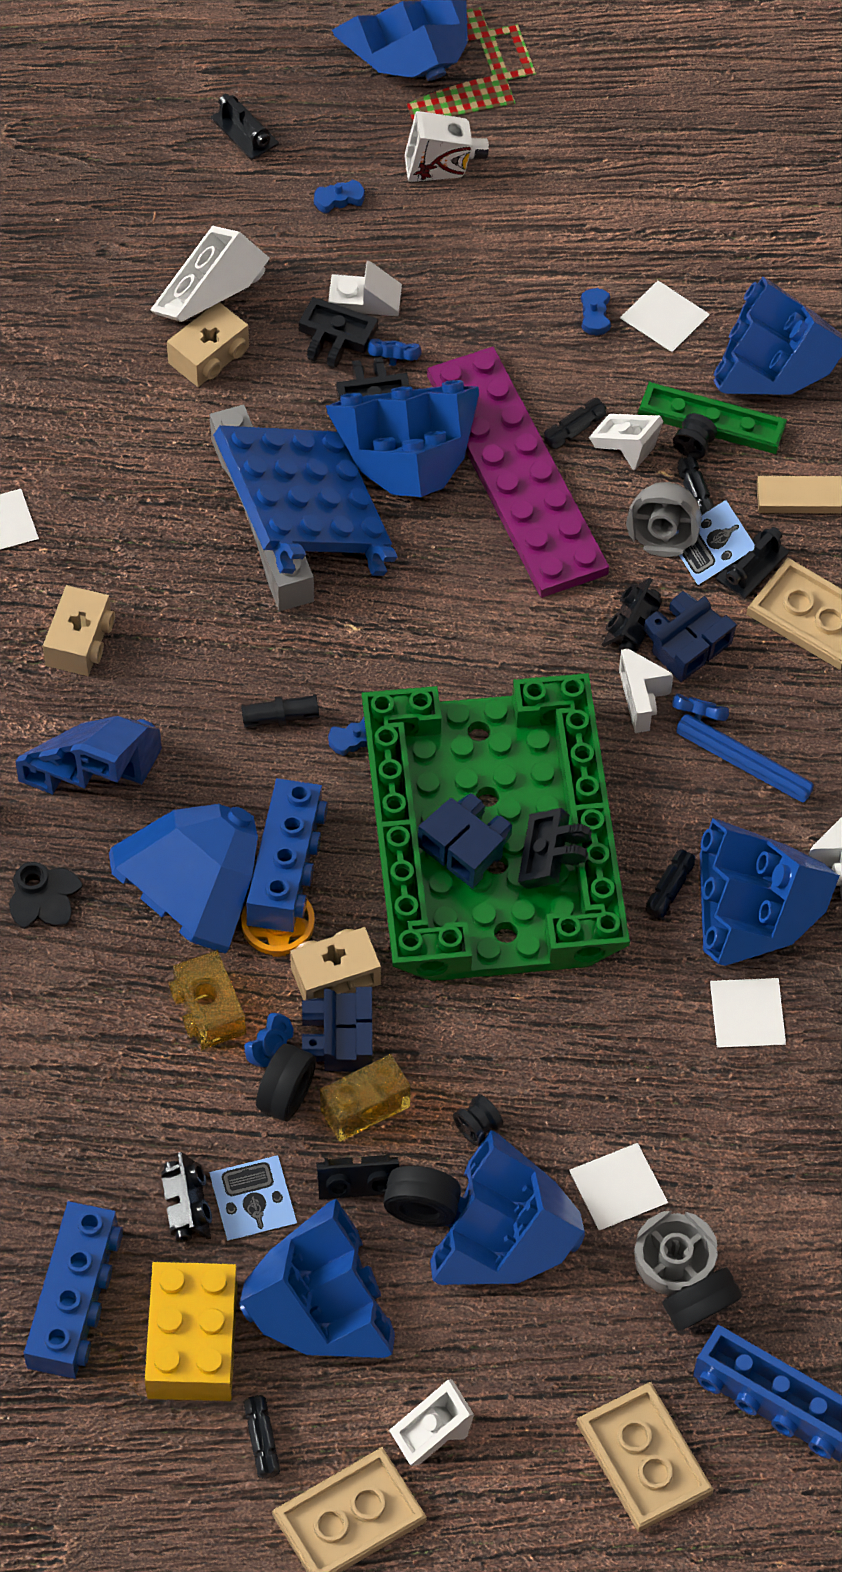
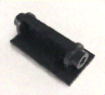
M224 94L220 97L218 102L220 104V111L212 115L211 119L251 161L279 145V142L269 130L238 101L235 95Z
M776 527L760 531L752 539L755 544L754 550L749 551L745 556L724 568L715 580L745 600L789 554L790 551L781 545V531Z
M648 578L638 585L631 584L624 591L620 598V602L623 604L619 612L606 625L605 629L608 633L602 643L603 647L615 642L619 645L620 652L623 649H630L633 652L639 650L646 632L643 630L644 626L638 620L645 624V620L656 611L658 612L662 604L661 594L657 590L648 589L653 579Z
M178 1152L179 1162L169 1161L165 1163L164 1170L161 1172L165 1200L172 1202L180 1199V1203L167 1207L170 1233L175 1236L177 1242L191 1240L192 1233L195 1232L209 1240L211 1239L209 1223L212 1222V1213L204 1198L203 1186L206 1184L204 1170L198 1162L193 1161L184 1153Z
M389 1153L379 1156L361 1157L360 1164H353V1157L324 1158V1162L316 1163L319 1200L385 1195L389 1175L394 1169L399 1167L398 1157H390Z

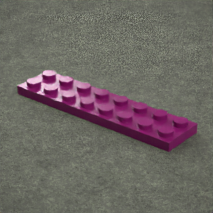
M492 346L428 367L427 377L432 387L442 386L443 382L462 380L464 386H479V397L466 453L539 596L543 598L609 575V565L494 347Z

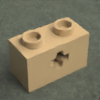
M219 302L211 306L167 341L168 363L199 387L208 379L215 378L222 368L233 359H238L244 355L249 347L248 324Z
M66 585L43 643L45 666L89 676L93 663L98 664L101 660L104 643L102 642L105 632H111L115 621V611H111L109 595Z
M365 927L356 930L344 929L331 938L318 942L313 940L306 941L296 949L290 950L291 970L303 1000L324 998V989H331L336 994L356 993V987H375L381 985V965Z

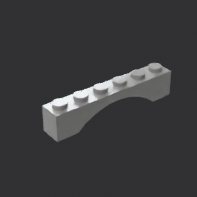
M244 404L209 414L213 446L222 468L230 477L235 489L236 486L213 434L220 425L253 427ZM244 507L258 547L266 579L279 612L314 602V576L306 557L303 559H293L296 568L293 574L280 573L273 550H263Z

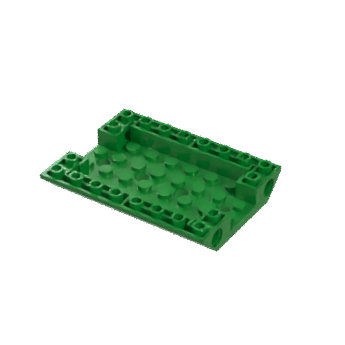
M589 673L514 679L512 696L439 702L437 686L361 693L393 967L430 981L584 968L630 945ZM475 729H481L486 731L489 736L485 740L476 741L470 738L468 734ZM470 793L477 798L489 794L496 797L498 802L490 807L485 806V813L479 819L487 825L498 815L512 824V835L503 846V855L500 862L506 865L507 869L500 874L491 873L486 869L483 873V879L472 889L447 869V863L444 866L419 847L418 826L450 798L458 802ZM562 808L570 815L568 825L579 823L590 827L592 835L589 841L580 844L565 842V846L579 845L587 848L588 859L586 863L583 862V864L579 863L573 866L562 863L559 883L526 889L518 883L530 814ZM508 929L513 931L517 937L511 942L504 943L499 941L495 934L499 930Z

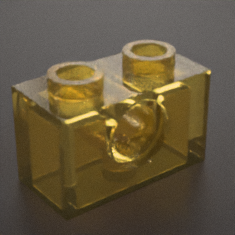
M218 950L173 965L174 981L169 982V988L175 1004L183 1003L187 1013L182 1016L189 1038H197L201 1050L246 1035L245 1015ZM202 998L215 1000L208 1005L197 1003Z
M390 1054L321 1088L320 1110L337 1139L341 1142L409 1108L411 1086Z

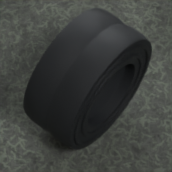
M291 1044L281 1045L272 1057L261 1080L256 1098V1108L279 1120L287 1122L291 1120L300 1108L311 1085L316 1068V1057Z
M424 1166L398 1167L389 1175L387 1190L384 1196V1208L390 1215L406 1223L424 1227L446 1226L451 1224L457 1215L461 1186L454 1177L437 1169Z
M725 1267L665 1298L662 1303L676 1330L682 1331L739 1301L743 1296L730 1270Z

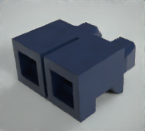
M682 591L670 602L669 610L676 616L675 619L670 622L660 611H656L645 620L643 629L654 642L652 653L681 683L704 666L706 661L709 662L732 644L737 626L727 615L721 618L714 612L705 596L697 601L685 591Z
M470 793L458 802L453 798L448 799L418 826V845L441 865L444 866L447 863V869L474 889L483 879V873L494 861L498 862L502 859L503 846L512 835V824L502 816L497 815L486 825L479 819L485 813V805L479 798Z
M356 987V993L338 994L331 989H324V998L302 1000V1026H324V1034H302V1050L313 1054L316 1057V1062H324V1071L372 1073V987Z

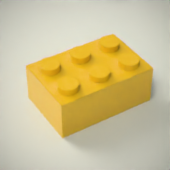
M152 1262L145 1368L147 1399L232 1401L238 1288L236 1264Z

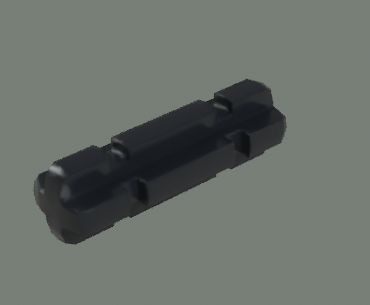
M599 398L591 399L584 404L586 408L579 407L558 422L559 426L554 424L545 430V442L552 449L559 448L566 443L565 439L570 440L592 425L591 421L597 422L606 415L607 409L605 404Z
M693 456L681 458L678 461L677 469L680 477L684 479V488L689 490L696 498L703 515L714 508L715 505L713 500L709 498L711 495L702 472L698 471L700 467L697 459Z
M680 849L675 853L671 860L672 864L668 865L655 887V893L651 894L646 903L645 911L649 915H653L658 919L666 915L670 908L669 904L673 903L686 880V875L690 874L695 865L696 858L692 853L684 849Z
M263 1395L248 1397L244 1400L246 1419H248L253 1454L256 1457L255 1464L258 1477L267 1479L278 1476L280 1474L278 1455L275 1454L276 1445L270 1417L268 1416L266 1398Z

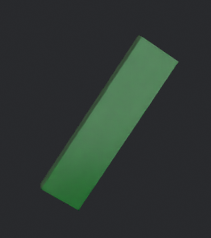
M652 382L648 383L638 411V415L660 416L663 424L683 429L682 422L688 414H701L709 418L716 425L718 431L715 438L772 454H777L787 423V419Z

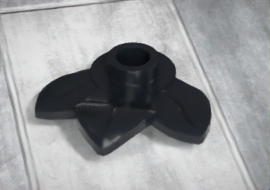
M27 862L20 866L13 877L16 892L9 902L11 916L14 922L22 929L28 928L38 918L43 923L51 926H65L69 924L72 914L70 901L67 896L78 892L83 885L80 879L68 869L58 868L49 870L38 862ZM30 880H38L40 882L34 886L26 885Z

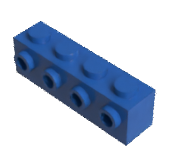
M276 778L247 899V926L293 933L296 918L304 917L307 895H303L302 892L304 886L310 887L312 883L314 863H309L311 855H318L321 832H316L318 824H325L328 802L322 801V785Z
M67 1201L23 1353L27 1369L76 1379L79 1365L86 1366L91 1350V1341H86L90 1327H97L101 1315L102 1303L97 1302L101 1288L107 1290L111 1280L112 1265L108 1264L111 1251L118 1252L123 1235V1227H118L116 1211Z
M718 1324L696 1360L693 1376L698 1379L699 1384L712 1393L719 1394L721 1392L735 1400L736 1406L750 1415L759 1414L771 1421L772 1426L781 1434L788 1437L795 1435L809 1444V1448L817 1455L826 1459L832 1457L841 1462L842 1396Z

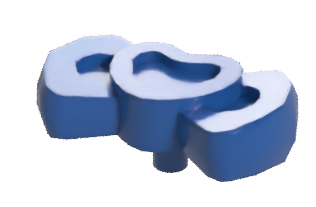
M350 180L347 183H336L326 188L318 187L314 193V205L324 214L329 213L334 207L344 208L348 204L361 206L365 199V189L356 180Z
M600 288L588 289L580 297L583 304V322L581 327L587 334L600 336L608 332L612 326L610 320L606 317V305L610 301V294Z
M370 339L367 344L370 355L390 358L389 365L396 366L397 359L413 361L419 359L422 354L421 346L416 343L406 345L399 341Z
M676 694L672 700V707L695 713L694 718L700 721L702 716L719 721H726L729 716V709L727 707L716 706L715 703L694 697L688 698L681 694Z
M364 717L360 723H350L346 728L331 727L328 734L329 747L336 754L345 756L349 752L357 751L360 747H367Z
M270 1013L268 1015L266 1028L258 1032L256 1040L246 1042L244 1045L246 1059L251 1064L264 1068L268 1066L271 1058L280 1046L287 1044V1040L293 1037L294 1028L290 1019L281 1013Z

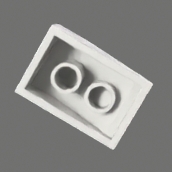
M212 226L150 311L155 315L183 322L257 282L264 274V266L270 258L241 232Z

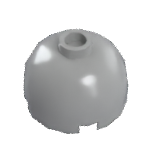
M670 482L655 483L641 490L632 502L628 512L626 527L630 538L633 541L636 538L644 545L643 550L649 554L661 557L679 556L684 553L685 548L696 543L702 514L696 498L686 488Z
M663 1211L649 1218L638 1232L634 1248L637 1271L645 1284L657 1293L671 1296L714 1272L718 1256L716 1236L705 1221L692 1213L685 1212V1215L679 1213L671 1214L672 1211Z

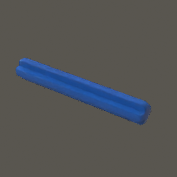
M685 714L679 721L676 730L678 735L800 802H805L811 795L814 784L804 777L689 714Z

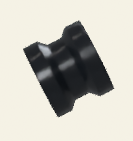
M691 413L684 418L682 422L683 429L676 432L673 437V444L684 456H693L696 459H701L707 453L708 443L715 439L718 430L716 425L706 416Z
M478 1094L471 1100V1106L467 1109L460 1108L453 1114V1120L459 1131L469 1142L476 1146L483 1142L490 1130L497 1131L503 1126V1119L496 1107L481 1094Z

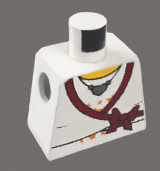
M416 111L404 154L408 182L461 178L465 174L469 159H487L489 151L488 139L472 138L469 121L466 118Z

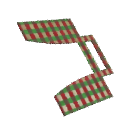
M481 8L467 9V41L480 39L493 76L457 84L408 103L407 107L412 121L416 111L457 116L515 104L507 80L536 75L518 24L488 30ZM511 34L523 69L507 72L495 39L496 36Z

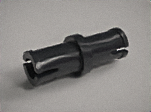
M316 694L283 699L282 696H277L275 701L247 705L241 704L245 729L276 723L281 727L286 726V722L320 718Z

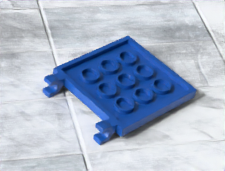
M220 425L213 434L263 550H273L280 573L293 574L296 570L293 559H303L306 556L305 551L365 553L372 576H384L387 572L384 562H395L398 558L395 550L391 547L392 542L358 468L338 432Z

